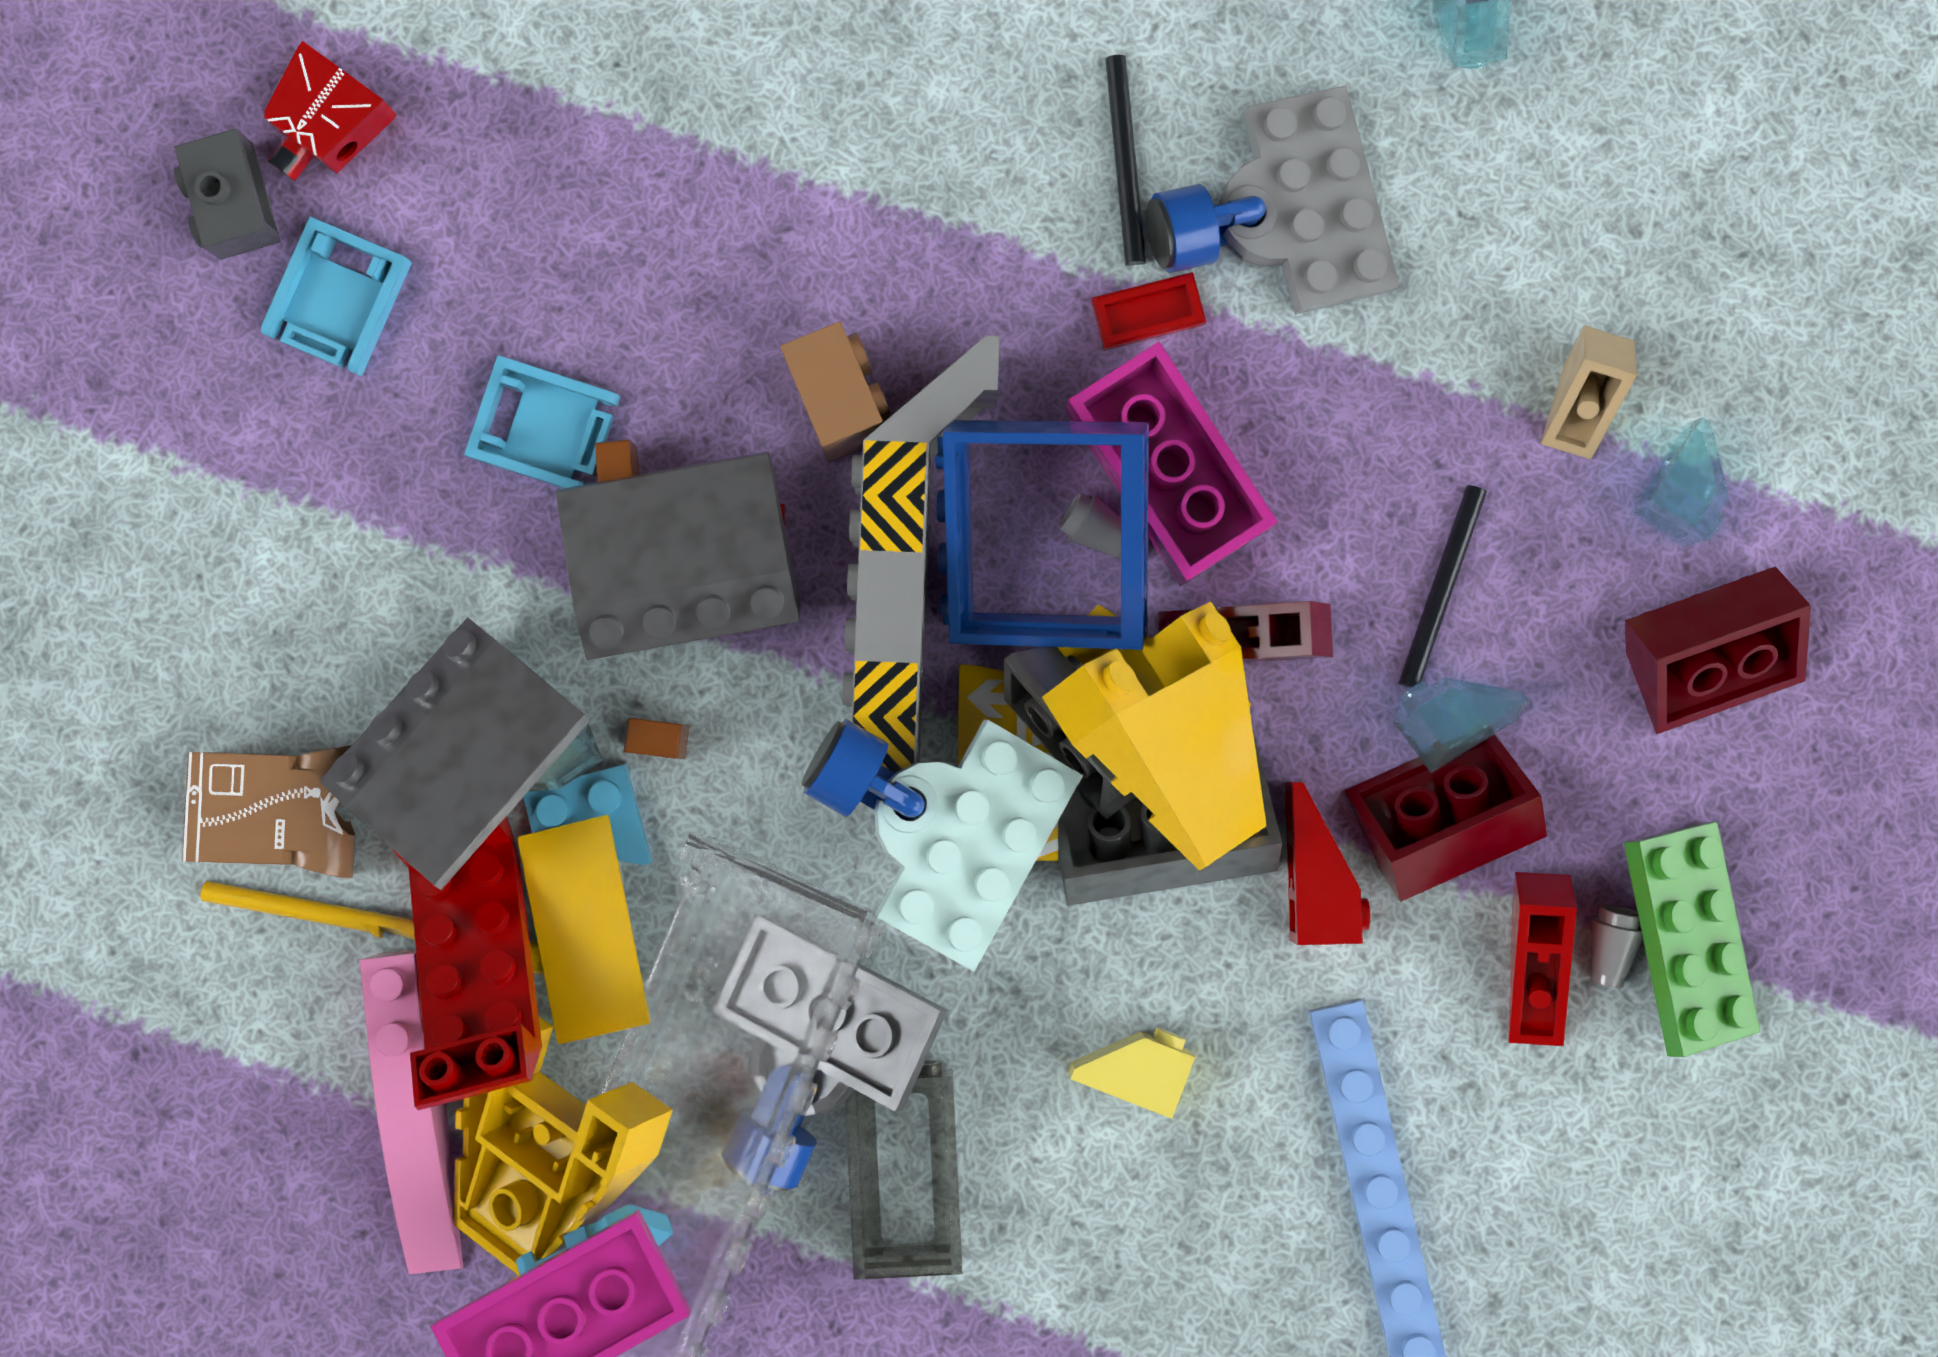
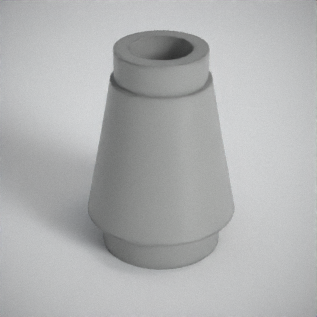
M1078 493L1063 515L1059 524V530L1068 534L1067 540L1121 559V517L1096 495L1093 494L1089 498L1082 493Z
M1604 904L1600 905L1598 916H1592V973L1590 979L1593 982L1614 988H1622L1624 986L1625 978L1643 940L1638 911Z

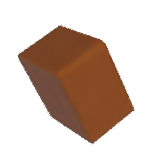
M630 439L595 443L598 482L640 475L637 446Z
M628 718L624 752L685 759L690 726Z

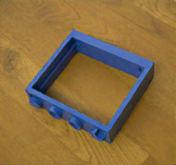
M954 420L943 431V436L937 437L938 453L935 456V464L937 469H944V490L938 491L936 512L938 522H945L946 542H941L939 546L938 568L940 574L947 575L948 594H942L940 614L943 615V625H949V644L1143 650L1148 633L1149 422ZM969 443L1121 445V617L974 612Z

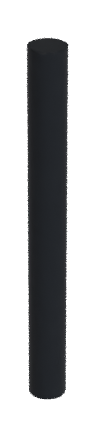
M1111 55L1105 59L1125 266L1146 264L1127 62L1125 55Z
M1467 485L1404 664L1398 682L1399 685L1416 691L1419 690L1487 493L1482 488Z

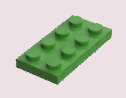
M1705 822L1624 842L1667 1056L1687 1057L1760 1033L1718 823Z

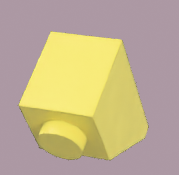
M1156 1027L1153 1036L1139 1031L1072 1061L1068 1073L1071 1080L1172 1119L1195 1056L1190 1050L1183 1048L1186 1042L1185 1038Z

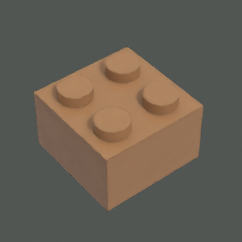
M838 321L781 345V351L829 463L862 450L863 440L891 416L878 382L868 386L864 376L872 372L857 332L847 336L841 321Z

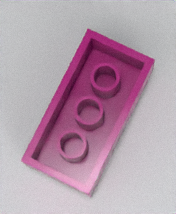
M1159 341L1068 400L1065 412L1071 421L1149 422L1148 538L1180 587L1278 523ZM1088 445L1121 496V445Z

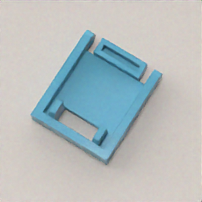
M309 217L264 318L261 333L276 339L285 321L287 326L280 342L340 368H343L350 350H353L348 362V370L362 376L412 262L407 257L313 217ZM335 243H341L373 257L366 272L371 278L329 261L328 259Z
M497 355L464 455L470 459L560 488L585 485V482L573 479L574 473L578 471L595 476L597 470L595 443L606 442L614 419L613 415L596 410L598 401L607 406L618 407L621 396L608 390ZM504 387L523 393L506 442L499 437L489 435Z

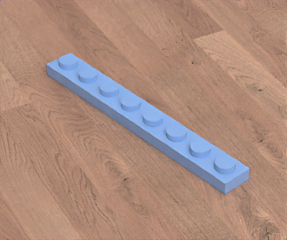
M1356 999L1308 1010L1388 1356L1446 1357L1363 1000Z

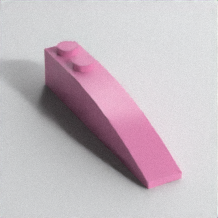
M416 950L376 954L359 961L378 1127L394 1214L408 1273L418 1274L463 1268L460 1231L454 1226V1173L447 1105L445 1103L422 1110H417L414 1107L410 1053L425 1049Z

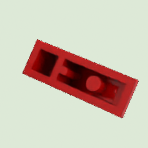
M1285 782L1290 941L1296 945L1363 944L1362 930H1369L1371 921L1369 901L1367 898H1361V888L1304 782Z
M1515 872L1512 904L1508 1043L1564 1046L1577 912L1571 875Z

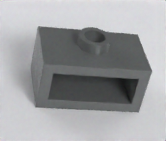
M235 128L174 146L179 166L174 168L175 179L182 194L189 198L194 216L188 218V224L191 234L200 248H204L222 260L281 242L254 145Z

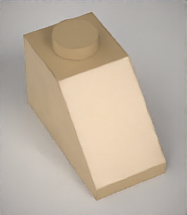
M1583 325L1564 363L1541 440L1542 445L1592 459L1637 376L1634 340Z

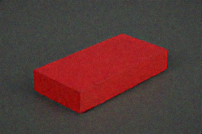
M1193 272L1091 298L1104 351L1206 324Z

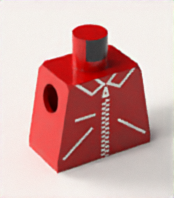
M302 41L264 110V119L285 136V139L268 162L293 181L298 179L313 157L337 174L384 130L397 115L381 97Z

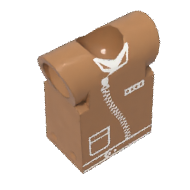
M351 745L303 755L188 752L182 862L292 864L325 875L353 878L355 832L351 820L347 822L341 818L336 811L341 803L320 782L323 776L332 768L334 762Z

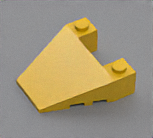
M1211 601L1180 616L1144 644L1141 651L1165 686L1160 691L1148 696L1138 681L1134 670L1126 663L1116 648L1084 664L1042 696V699L1071 744L1086 759L1094 754L1116 776L1112 779L1111 784L1124 797L1132 792L1153 813L1148 821L1199 871L1267 826L1241 646L1232 634L1228 622L1218 613Z
M540 1016L542 1048L531 1081L464 1098L463 1108L456 1110L455 1128L463 1130V1156L455 1159L454 1226L517 1275L520 1274L516 1260L521 1255L532 1251L536 1257L543 1259L566 1248L563 1235L584 1225L593 1224L655 1160L659 1154L673 1109L633 1081L587 1100V1104L581 1102L540 1072L554 1028L553 1025Z

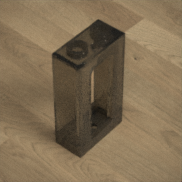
M925 1060L911 1093L925 1095L929 1108L935 1234L928 1242L889 1244L882 1238L876 1101L855 1089L845 1101L853 1280L963 1274L953 1069H942V1061Z

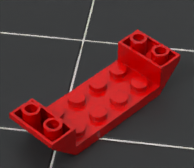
M506 816L442 890L434 886L392 849L409 870L425 1048L410 1053L414 1107L417 1110H422L531 1081L542 1048L520 860L508 817Z

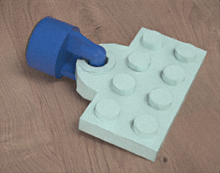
M847 719L842 723L836 722L821 743L805 772L801 783L804 787L803 793L844 817L849 816L859 802L874 810L876 829L874 832L883 850L901 865L899 872L874 916L974 972L1083 775L990 720L982 722L958 767L938 761L916 762L894 773L882 766L889 746L887 742Z

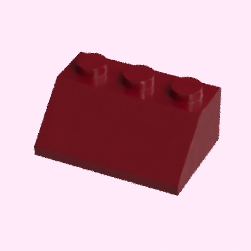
M1776 566L1625 620L1626 654L1656 734L1806 681L1811 605Z
M1489 726L1344 790L1377 865L1400 902L1547 837L1541 794Z

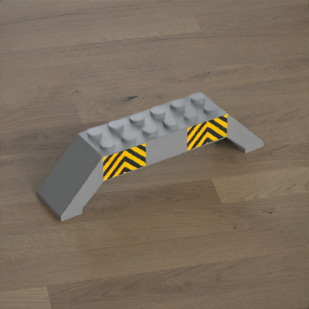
M986 335L866 437L863 440V455H853L852 488H855V495H861L860 509H851L849 539L850 542H853V548H859L858 564H848L847 596H851V601H857L856 618H846L845 651H848L849 654H854V673L844 672L842 701L846 707H852V723L889 744L882 766L894 773L913 763L920 762L932 458L938 453L937 437L943 436V431L954 420H972L983 409H997L1000 336Z

